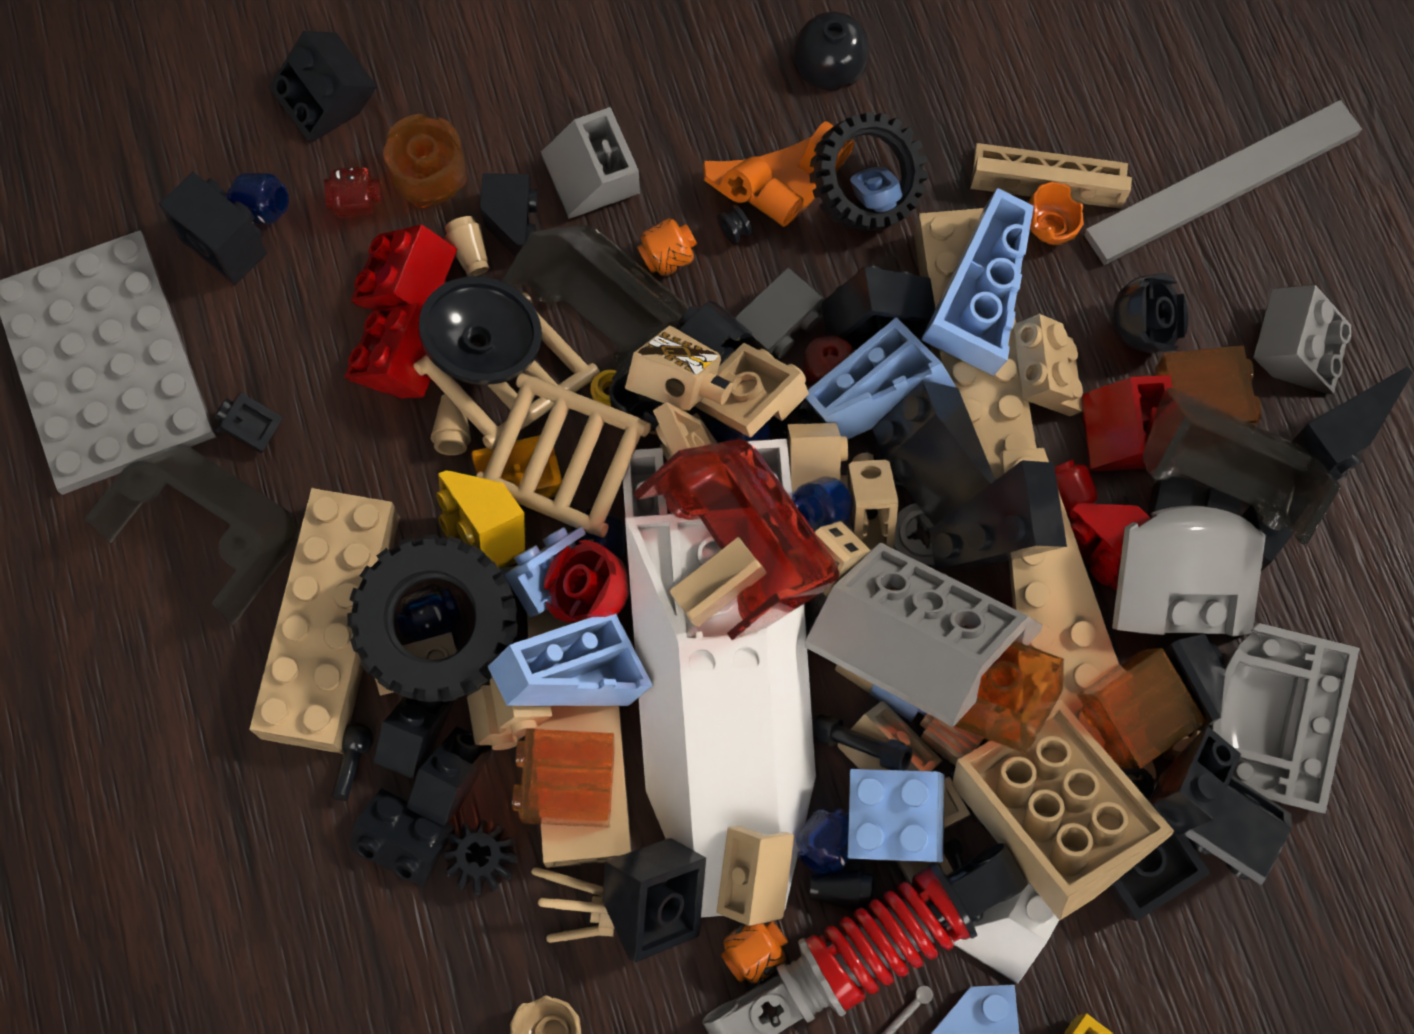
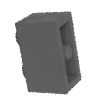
M788 267L735 318L752 332V336L747 337L751 341L749 346L757 350L764 349L774 358L781 359L791 350L795 343L794 339L802 331L808 333L818 324L822 317L820 312L823 297Z

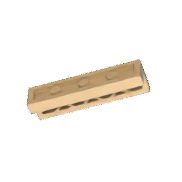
M977 143L974 154L971 189L995 192L999 188L1009 194L1031 197L1039 185L1053 181L1070 186L1071 197L1076 203L1122 209L1131 191L1132 177L1127 176L1128 163Z

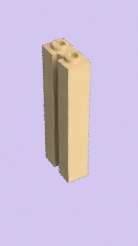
M548 609L531 618L527 614L528 638L570 625L556 619ZM551 706L552 717L539 725L537 732H535L544 865L546 868L581 865V863H605L607 860L631 852L620 706Z

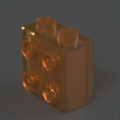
M1244 345L1164 353L1155 367L1156 376L1171 375L1180 441L1246 435L1261 418V401L1258 396H1254L1251 383L1254 377L1253 364L1250 359H1246Z
M1162 648L1140 651L1077 694L1083 705L1082 713L1092 727L1098 729L1105 741L1104 749L1106 753L1121 768L1141 769L1206 723L1205 718Z
M526 729L525 741H518L516 750V767H523L522 785L514 784L512 809L513 811H519V818L522 823L610 828L616 742L614 733Z

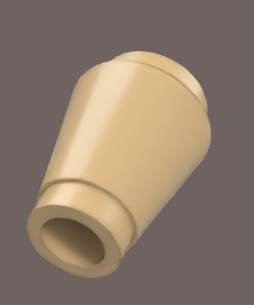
M464 216L449 222L445 226L447 234L444 239L457 248L455 256L466 271L467 276H479L487 272L489 266L481 224L476 223L473 216Z
M444 394L441 396L431 434V441L434 443V448L437 452L444 455H459L467 450V445L471 442L468 418Z

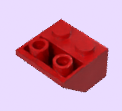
M422 224L378 234L369 246V258L364 269L355 279L354 287L356 289L350 302L370 310L415 303L423 306L432 292L444 284L457 248Z
M415 303L374 309L365 320L363 326L365 331L358 346L349 355V366L344 378L400 399L424 397L431 378L427 374L419 375L413 366L414 363L427 355L420 342L418 330L420 313L423 306Z
M1171 375L1129 377L1082 394V414L1090 472L1170 468L1181 453Z
M1078 503L1069 513L1068 519L1082 559L1090 566V572L1098 582L1105 586L1109 585L1116 591L1125 527L1132 522L1138 523L1140 527L1151 518L1136 505Z

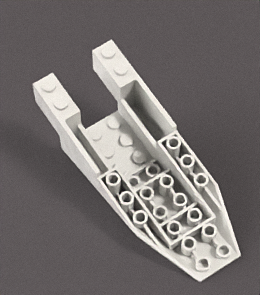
M787 439L745 442L743 464L748 509L667 514L662 448L635 450L623 477L635 652L653 685L639 697L645 789L665 839L672 838L706 857L701 918L723 916L716 913L727 828L733 826H742L764 835L788 832L794 835L785 902L786 909L816 778L808 653L805 647L806 623L798 505H793ZM739 537L763 566L767 574L697 628L688 619L686 613L669 590Z

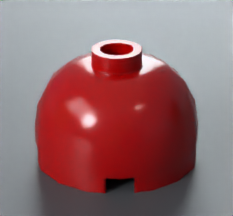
M589 540L579 541L582 544L577 545L573 549L568 546L562 549L551 562L544 579V589L548 590L549 596H551V604L545 601L549 612L556 619L568 624L591 617L618 615L625 606L630 588V579L622 560L607 547Z

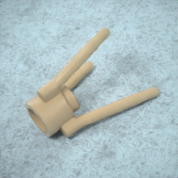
M539 867L532 869L531 872L535 876L599 895L592 896V902L540 898L538 900L540 907L591 912L590 923H599L598 926L549 934L546 937L547 942L569 941L592 936L613 937L615 928L602 902L603 886Z

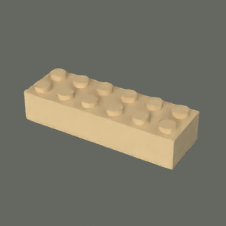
M311 488L249 729L260 739L343 754V736L347 725L351 723L364 669L360 664L362 660L359 654L353 651L350 642L353 634L352 628L347 626V613H352L353 602L349 599L353 588L358 589L363 579L359 575L366 565L371 568L378 560L377 554L385 548L388 550L393 548L400 519L393 502Z

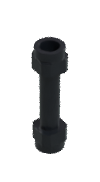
M820 714L813 723V738L822 744L832 747L839 743L879 758L880 765L890 770L905 771L910 765L912 748L906 746L903 742L891 739L886 743L843 727V720L831 715Z

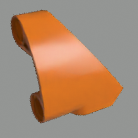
M825 121L811 137L766 155L752 156L743 160L704 161L702 165L704 181L737 203L748 201L785 227L798 217L815 199L812 190L816 188L815 182L810 183L809 175L814 172V167H810L811 158L816 155L814 149L817 143L822 140L821 137L833 125ZM852 138L845 142L837 154L836 173L847 160L855 146V140Z

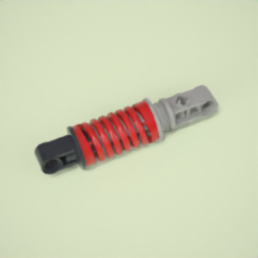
M999 843L983 850L971 861L947 875L935 862H931L928 864V868L913 876L912 885L907 882L900 883L897 887L898 895L894 891H887L883 894V903L877 899L871 900L868 904L869 913L864 908L856 909L853 913L855 922L847 916L839 920L841 932L835 926L829 925L824 929V937L823 935L820 937L812 935L807 939L802 938L799 940L801 957L798 960H794L790 965H786L785 962L777 966V975L757 985L733 1001L726 1002L713 1009L703 1018L702 1023L708 1034H778L801 1019L809 1023L816 1019V1012H820L823 1008L829 1006L839 1016H843L847 1010L865 1000L866 992L871 995L879 992L880 984L878 979L883 985L890 986L894 982L893 971L899 977L907 976L909 966L906 959L913 968L918 969L924 964L920 951L929 960L937 958L939 952L932 936L945 950H951L955 945L954 942L959 939L968 940L969 938L974 939L977 937L972 918L999 902L1006 901L1019 894L1026 888L1028 882L1005 843ZM768 1001L770 1005L776 1008V1012L772 1015H769L766 1010L762 1009V1005Z

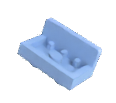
M563 527L543 539L546 545L545 548L539 550L537 545L519 554L514 558L518 565L504 574L530 618L547 609L545 601L551 604L549 591L544 589V579L548 568L562 549L567 546L572 549L576 547L574 541L586 534L582 527L570 533H567Z

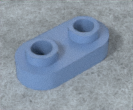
M872 167L854 174L850 179L854 195L866 208L874 209L875 212H885L893 209L897 205L896 202L902 198L899 180L885 167Z

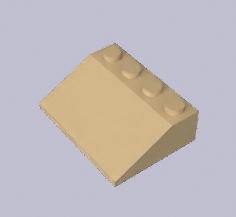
M1061 700L958 759L956 763L952 786L997 843H1005L1024 877L1059 920L1095 899L1174 832L1170 825Z

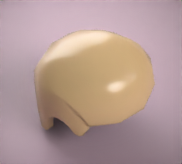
M546 995L530 1003H522L517 1008L510 1023L511 1034H582L580 1018L570 1004Z

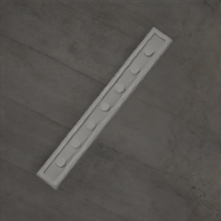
M1339 100L1087 228L1084 236L1103 265H1106L1358 136L1362 128L1343 102Z

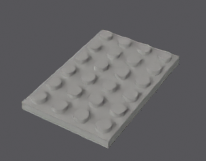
M141 230L0 280V317L56 489L61 495L216 437L147 241Z

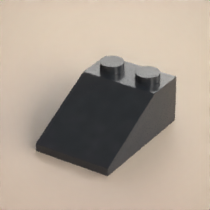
M1408 366L1309 422L1282 451L1310 491L1323 483L1327 488L1336 485L1349 475L1347 472L1363 462L1360 455L1372 444L1413 373Z
M922 380L872 428L883 459L890 462L892 472L934 526L995 481L960 391L956 387Z

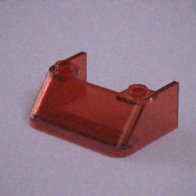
M737 439L679 450L633 492L637 500L663 495L669 511L676 517L686 520L701 519L721 550L739 537L767 572L766 575L752 586L746 587L738 594V612L743 620L727 632L731 640L769 627L825 591L839 579V570L831 555L761 454L745 440Z

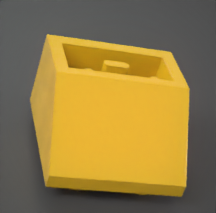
M447 470L438 473L440 491L436 493V498L442 510V515L438 516V521L446 537L449 538L451 536L461 539L470 546L474 545L494 561L498 568H507L517 563L514 558L525 551L524 512L505 484Z

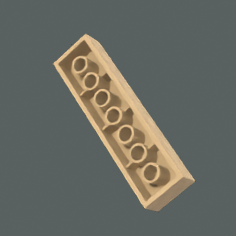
M984 208L919 213L914 233L920 276L931 279L935 308ZM1014 326L1010 331L1008 360L994 376L930 345L931 352L942 362L956 388L960 391L995 480L1001 476V451L1036 448L1029 401L1023 400Z

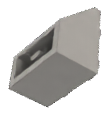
M611 107L573 120L541 151V156L568 219L640 194L639 170Z
M1316 285L1272 289L1253 358L1274 378L1325 394H1334L1337 379L1341 376L1343 370L1342 360L1345 348L1351 339V324Z

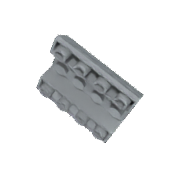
M880 542L833 586L805 640V647L954 727L976 703L981 676L1007 648L1021 654L1041 632L1042 624Z

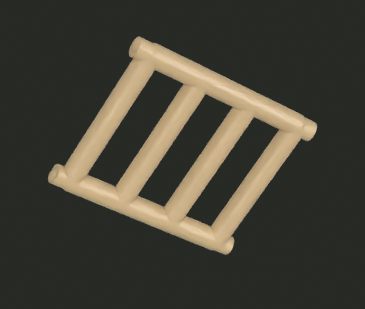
M525 292L522 293L532 304L531 297ZM538 314L542 327L541 340L574 374L558 385L535 360L524 373L575 393L590 383L600 373V370L594 363L587 365ZM427 355L414 363L413 366L417 373L421 376L427 374L484 435L482 438L484 445L490 450L495 448L506 421L497 426L450 375L440 370ZM503 382L487 385L511 410L517 393L509 384ZM540 397L531 403L520 431L551 410L554 402Z
M523 373L520 374L516 381V386L520 388L487 468L485 472L480 471L476 477L502 482L518 504L577 529L582 527L585 532L604 538L608 531V524L604 522L641 436L646 437L648 435L651 424L636 416ZM537 395L554 402L521 483L518 486L500 477L534 396ZM572 409L589 416L556 497L554 500H551L534 492L568 411ZM604 423H608L625 431L590 515L570 508V504Z

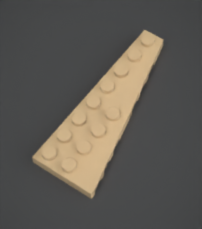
M1044 448L1004 450L1000 452L1001 476L1022 460L1049 462ZM1059 493L1067 547L1009 560L1013 609L1042 624L1041 632L1021 654L1017 653L1023 721L1061 700L1118 766L1125 763H1135L1146 769L1153 779H1156L1153 761ZM1129 774L1127 776L1130 780L1142 779L1141 775H1139L1138 778H1136L1132 774Z

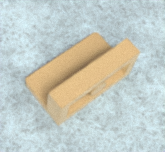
M737 537L669 590V592L684 610L688 619L698 628L766 575L767 572L742 540Z
M884 700L865 713L851 728L853 731L885 743L895 739L911 747L912 759L905 771H933L943 761ZM838 743V748L859 769L890 770L880 765L879 758Z
M742 826L727 828L716 913L748 926L783 918L794 843L793 834L781 832L764 835Z

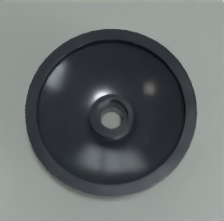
M472 276L458 278L438 287L425 301L418 325L422 347L429 359L440 370L455 379L479 385L503 383L522 374L535 360L542 339L540 319L531 302L514 287L487 277ZM471 343H480L483 347H477Z

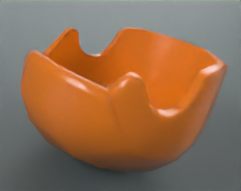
M1050 181L1039 185L1028 201L1029 204L1034 206L1030 231L1042 242L1049 245L1067 243L1074 240L1084 225L1083 204L1076 203L1072 199L1071 187L1067 184Z

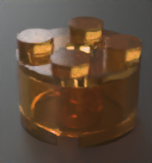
M414 114L401 119L390 129L383 155L392 184L403 198L419 208H426L448 200L465 185L467 168L461 140L457 130L446 119L441 117L434 119L426 117L425 114Z

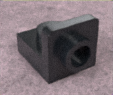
M240 392L233 401L225 398L217 410L214 419L218 420L219 424L214 432L219 435L226 433L256 452L262 453L283 417Z

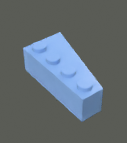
M999 188L996 189L985 205L921 339L992 376L1008 360L1010 348L1008 343L1010 331L1014 325L1016 313L1014 308L1017 292L1021 284L1022 274L1020 273L1023 257L1026 254L1033 205Z

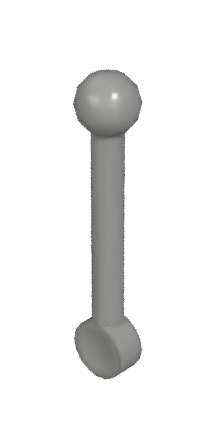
M928 986L917 988L914 994L915 998L881 1034H894L921 1004H927L932 1000V990Z

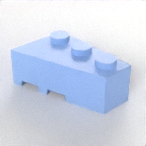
M896 317L808 389L809 395L805 399L823 423H837L840 436H847L848 440L872 429L922 380L951 387L956 386L942 362Z
M616 614L608 617H591L510 644L488 666L507 706H629L653 686Z

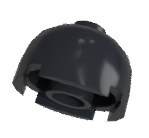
M825 12L810 19L800 30L795 46L794 59L795 64L797 63L800 69V75L814 87L829 91L839 90L840 85L850 83V86L853 85L866 70L870 52L867 34L857 20L845 13Z
M1167 273L1141 276L1132 279L1119 291L1114 302L1112 322L1118 336L1126 346L1141 353L1151 354L1173 351L1179 347L1175 344L1177 339L1184 338L1187 333L1189 315L1184 293L1177 294L1172 285L1178 283L1174 277Z

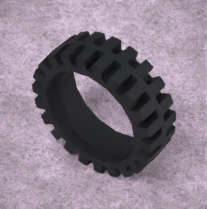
M866 112L847 118L828 130L814 149L816 155L811 158L810 167H814V172L809 174L810 183L815 182L816 188L812 192L815 198H821L822 203L819 206L823 212L829 211L831 213L829 218L835 223L842 222V227L856 228V231L866 232L890 227L907 218L911 214L910 211L916 209L921 202L918 198L925 193L927 186L922 185V183L928 179V170H923V165L928 162L926 154L920 155L918 151L923 146L920 140H912L911 137L914 132L909 127L903 129L901 127L903 122L897 118L889 120L888 114L879 113L874 115V112ZM862 135L880 138L891 147L899 160L902 176L900 184L902 198L896 202L897 205L893 209L885 212H875L874 210L870 211L859 208L846 199L840 189L835 171L837 154L845 142L851 138Z

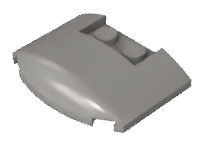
M1177 506L1158 510L1151 513L1152 519L1140 527L1138 523L1134 522L1125 527L1113 629L1161 635L1165 633H1207L1240 636L1253 633L1250 630L1254 626L1266 535L1261 530L1256 529L1250 522L1236 514L1205 506Z
M1258 623L1250 630L1253 633L1235 649L1224 669L1225 680L1221 718L1211 725V729L1241 753L1232 776L1271 801L1326 814L1360 648Z

